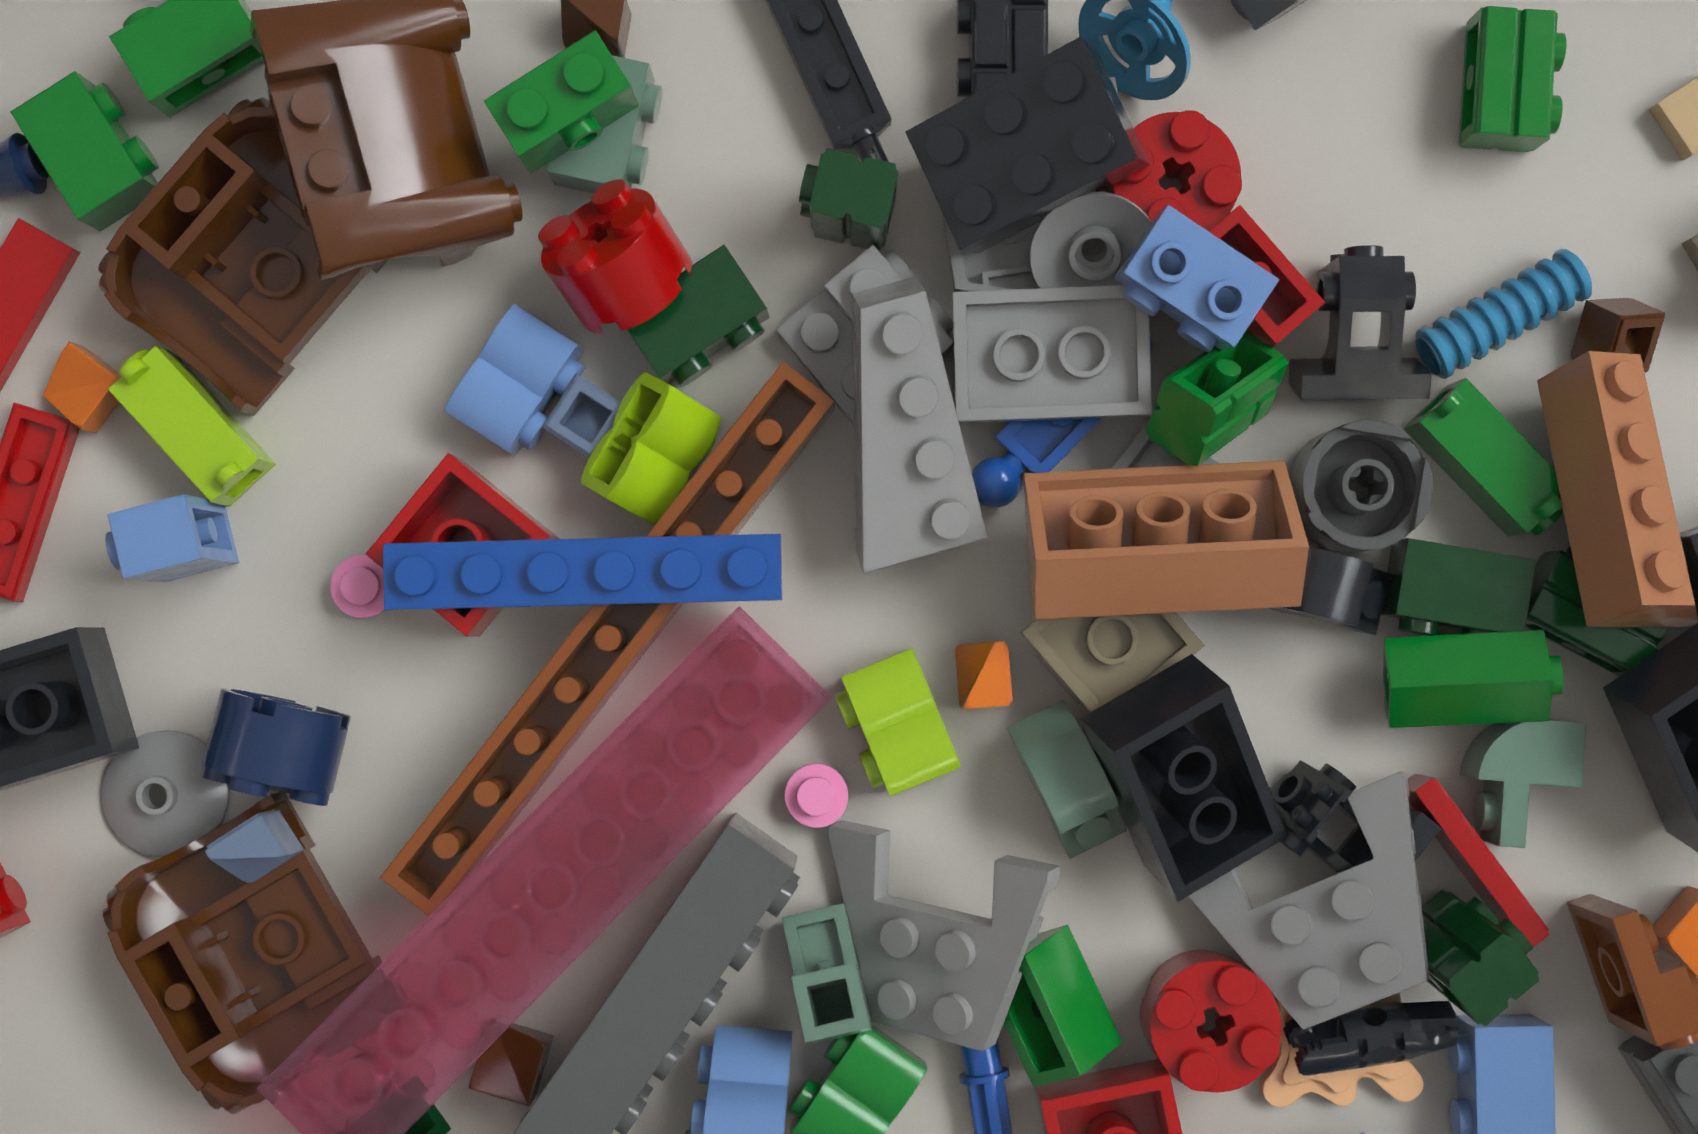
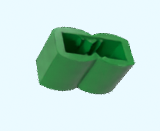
M872 1025V1030L833 1039L824 1054V1057L832 1062L818 1083L807 1078L788 1106L787 1111L795 1116L790 1124V1133L885 1134L927 1072L926 1062L874 1025Z

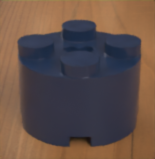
M222 688L202 763L204 767L202 777L229 784L228 789L245 794L268 797L270 790L289 793V798L292 800L327 806L330 793L334 789L351 716L317 706L316 711H312V707L297 704L294 700L237 689H231L230 691Z

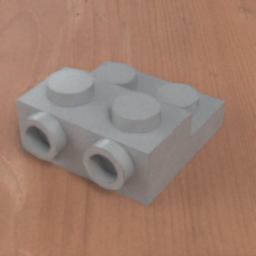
M874 245L824 284L823 291L776 329L779 337L828 396L835 401V404L853 426L855 411L853 294L914 277L909 267L894 250L891 249L882 256ZM931 298L928 300L943 358L954 346V341L948 335L954 329V322L940 304Z

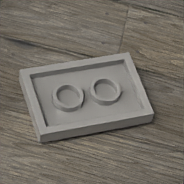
M1124 285L953 292L956 413L959 423L1151 416L1149 314L1140 310L1122 296L1126 288Z

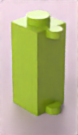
M154 346L151 350L143 349L135 353L122 364L118 371L121 377L108 388L114 397L211 503L231 506L276 465L185 363L170 351Z

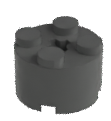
M1359 420L1336 427L1310 440L1298 453L1289 471V478L1306 536L1316 544L1331 551L1359 553L1389 547L1405 538L1412 530H1415L1428 513L1434 486L1431 467L1426 457L1423 458L1418 448L1411 441L1413 439L1395 425L1377 420ZM1358 477V483L1368 487L1367 497L1356 499V492L1349 490V479Z

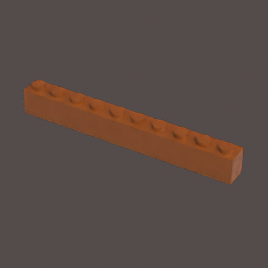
M783 361L646 537L737 535L833 413L835 401ZM684 603L592 605L383 872L380 879L430 918L446 909Z

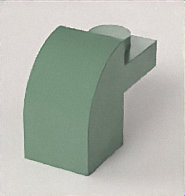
M1064 700L1007 727L1024 769L1043 801L1058 838L1070 859L1127 831L1117 808L1119 803L1103 768Z
M1552 719L1542 722L1496 723L1487 727L1472 741L1463 757L1459 775L1484 780V791L1477 793L1473 808L1474 824L1477 829L1481 830L1480 838L1483 841L1502 847L1525 848L1530 784L1582 788L1586 723Z
M837 904L782 917L794 974L791 980L805 1043L810 1045L872 1030L867 998L845 904Z

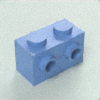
M1170 205L1156 213L1114 277V279L1126 286L1122 296L1127 301L1152 316H1155L1159 309L1181 323L1177 329V333L1181 337L1208 353L1211 352L1214 346L1220 350H1225L1237 345L1280 280Z

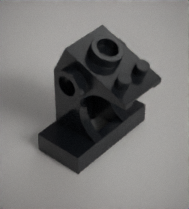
M1377 245L1347 247L1344 249V254L1330 255V263L1318 271L1316 292L1325 301L1318 310L1330 311L1327 347L1322 358L1290 359L1288 383L1300 400L1430 399L1432 374L1415 357L1401 358L1405 310L1413 309L1416 298L1415 276L1412 271H1405V257L1384 256V248ZM1353 312H1381L1380 335L1377 346L1350 347Z
M1300 760L1291 772L1284 775L1278 781L1273 790L1272 796L1288 835L1287 838L1280 842L1299 857L1308 849L1337 874L1372 860L1373 854L1348 801V797L1357 788L1356 785L1327 763L1318 771ZM1337 808L1357 825L1334 852L1317 837L1319 835L1317 830L1334 809ZM1409 808L1411 827L1414 831L1416 850L1414 855L1416 861L1442 828L1421 811Z

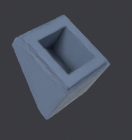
M576 374L542 428L589 457L597 443L613 427L621 402Z
M273 809L254 815L207 845L208 849L205 850V853L211 861L240 880L250 883L257 881L304 849L280 810L275 811Z

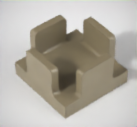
M1177 613L1034 619L1019 632L1038 653L1037 658L1074 701L1084 706L1089 713L1191 654L1195 655L1205 646Z

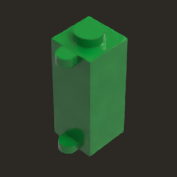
M1467 378L1447 385L1403 428L1507 536L1528 534L1530 531L1534 535H1538L1549 528L1563 514L1555 469Z
M1544 630L1384 638L1383 685L1386 720H1388L1389 728L1549 721L1552 695L1563 693L1561 658L1559 655L1549 656Z

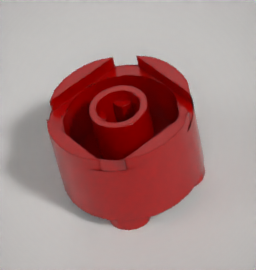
M1185 110L1182 112L1158 114L1134 127L1151 165L1105 188L1104 192L1122 196L1135 203L1147 214L1151 221L1158 211L1170 205L1207 231H1210L1230 213L1242 190L1241 166L1232 142L1218 126L1207 120L1203 114L1197 111ZM1166 175L1169 179L1178 178L1183 186L1179 191L1175 187L1164 190L1159 182Z
M615 179L601 185L593 193L591 201L575 210L569 216L563 215L550 220L543 226L538 235V239L543 245L541 253L543 269L581 324L593 333H604L599 325L616 322L620 330L623 331L634 328L656 316L682 290L677 279L683 267L689 274L692 268L690 255L652 195L642 189L628 188L622 179Z
M1206 949L1190 950L1166 960L1151 977L1152 980L1146 989L1140 1007V1023L1144 1037L1166 1070L1191 1090L1220 1093L1239 1089L1257 1079L1278 1058L1280 1052L1281 1017L1277 1002L1266 984L1238 960ZM1208 1008H1213L1220 1016L1215 1019L1216 1027L1205 1031L1201 1027L1205 1023L1203 1012Z

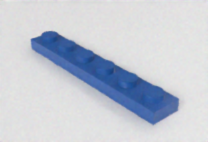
M781 534L383 544L384 610L783 600Z

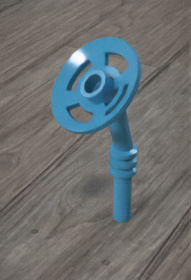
M1086 0L1081 8L1078 19L1079 37H1083L1096 47L1109 77H1115L1119 91L1137 99L1160 100L1171 96L1183 85L1190 71L1191 54L1186 35L1177 19L1170 12L1172 0H1128L1131 6L1124 8L1117 16L1102 12L1105 4L1111 0ZM1103 35L1108 36L1112 48L1129 65L1128 68L1122 65L1111 53ZM1168 56L1175 65L1173 72L1165 77L1150 78V65L1158 64Z

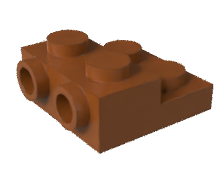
M1592 894L1568 901L1567 905L1608 1022L1665 1050L1679 1049L1696 1043L1698 1041V978L1691 969H1686L1685 965L1655 954L1659 950V944L1649 920L1643 914H1639L1636 909Z

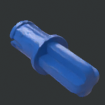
M998 1039L995 1045L984 1051L961 1046L965 1072L959 1075L961 1084L967 1085L974 1134H1012L1004 1079L1008 1078L1010 1073L1008 1067L1002 1066Z

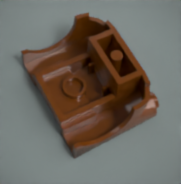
M338 0L251 11L252 39H258L265 64L264 76L268 87L267 93L301 215L305 219L306 226H310L320 260L317 269L320 280L333 278L347 271L376 262L410 256H436L440 258L442 266L452 265L472 256L478 246L513 235L514 223L522 221L523 218L519 193L514 183L505 184L499 174L490 175L455 54V52L461 50V40L470 38V22L463 0Z
M262 97L253 102L248 99L242 100L231 109L228 115L224 112L203 130L119 227L106 248L108 252L101 260L98 271L102 274L99 287L118 314L155 337L210 381L239 410L255 416L295 369L290 365L291 361L371 269L378 273L388 260L365 265L333 278L319 279L317 269L320 260L311 228L306 226L305 219L301 215L270 101Z
M283 792L270 794L245 812L203 837L166 856L140 865L130 871L114 886V889L109 891L107 894L108 907L103 910V918L110 931L107 934L115 955L180 1070L197 1091L201 1090L202 1095L211 1107L217 1110L223 1107L231 1114H237L253 1104L264 1101L313 1068L377 1030L389 1025L410 1010L380 956L371 957L310 850L316 846L288 796ZM273 809L275 811L280 810L304 849L257 881L250 883L240 880L217 865L205 853V850L208 849L207 845L254 815Z

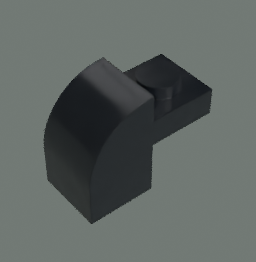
M1309 547L1301 606L1268 609L1314 618L1356 632L1376 635L1381 614L1387 603V589L1391 574L1373 568V563Z

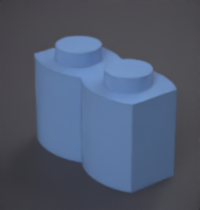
M513 304L490 335L479 357L457 385L444 411L514 456L522 447L532 450L546 431L542 426L548 419L544 413L550 402L557 394L563 396L576 374L582 376L585 365L580 363L579 360L584 351L578 344L516 304Z
M716 1025L713 1045L701 1044L698 1084H708L706 1100L694 1099L690 1134H784L793 1031Z

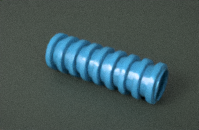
M1559 249L1552 255V260L1544 258L1538 261L1535 265V270L1532 268L1522 270L1518 274V280L1508 278L1503 281L1501 290L1498 288L1487 290L1484 293V300L1474 297L1467 303V309L1463 307L1453 309L1450 313V319L1446 317L1437 318L1433 322V329L1426 326L1418 329L1415 333L1417 351L1426 367L1434 375L1447 379L1453 375L1454 367L1458 369L1468 367L1471 364V357L1481 360L1487 356L1489 348L1493 350L1502 348L1506 344V338L1509 340L1518 339L1523 334V328L1532 331L1540 325V319L1544 321L1553 319L1557 315V309L1567 311L1574 306L1575 300L1583 302L1592 295L1590 274L1577 255L1567 249Z

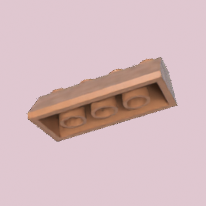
M1588 351L1537 380L1586 626L1692 627L1698 623V617L1641 354Z
M1285 460L1200 464L1198 466L1180 465L1024 473L1028 572L1035 620L1301 606L1309 545Z

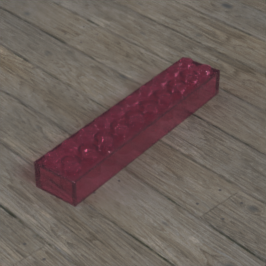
M738 606L256 1089L301 1134H405L802 730L832 697Z

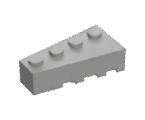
M914 276L854 293L853 366L855 379L854 436L856 439L855 499L857 516L855 532L856 552L862 571L866 573L987 539L988 536L925 289Z

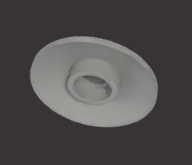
M1089 192L1053 209L1041 219L1031 241L1030 265L1036 284L1039 288L1123 285L1114 277L1151 220L1135 203L1122 196L1107 192ZM1091 238H1099L1106 244L1105 249L1099 254H1089L1083 250L1082 246Z
M171 730L146 733L137 737L139 749L114 756L111 760L102 784V806L107 822L113 832L132 849L149 856L163 857L212 832L222 824L229 805V784L202 777L204 770L202 763L207 744L197 737ZM155 783L162 785L167 792V800L162 807L153 805L149 799V790Z

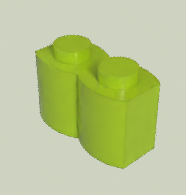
M644 372L632 384L621 401L613 427L601 438L589 456L583 470L581 484L655 525L687 485L689 472L713 448L721 416L670 384Z
M913 648L841 677L845 690L834 695L848 729L858 725L862 727L870 748L860 752L859 756L873 788L885 784L889 795L893 796L961 767Z

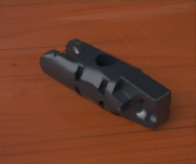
M1397 1001L1360 1007L1304 1030L1294 1019L1289 1020L1288 1023H1285L1283 1030L1288 1044H1291L1292 1048H1298L1299 1050L1295 1052L1296 1057H1294L1299 1074L1310 1076L1409 1061L1430 1052L1456 1046L1459 1025L1458 1018L1450 1001L1409 1003Z

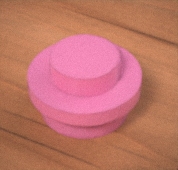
M367 555L351 556L341 562L335 569L330 583L331 595L337 607L345 614L356 618H370L384 611L383 568Z
M820 763L805 765L790 777L786 785L785 803L787 809L796 821L805 826L813 828L828 826L837 821L846 809L848 803L847 784L842 775L828 765Z

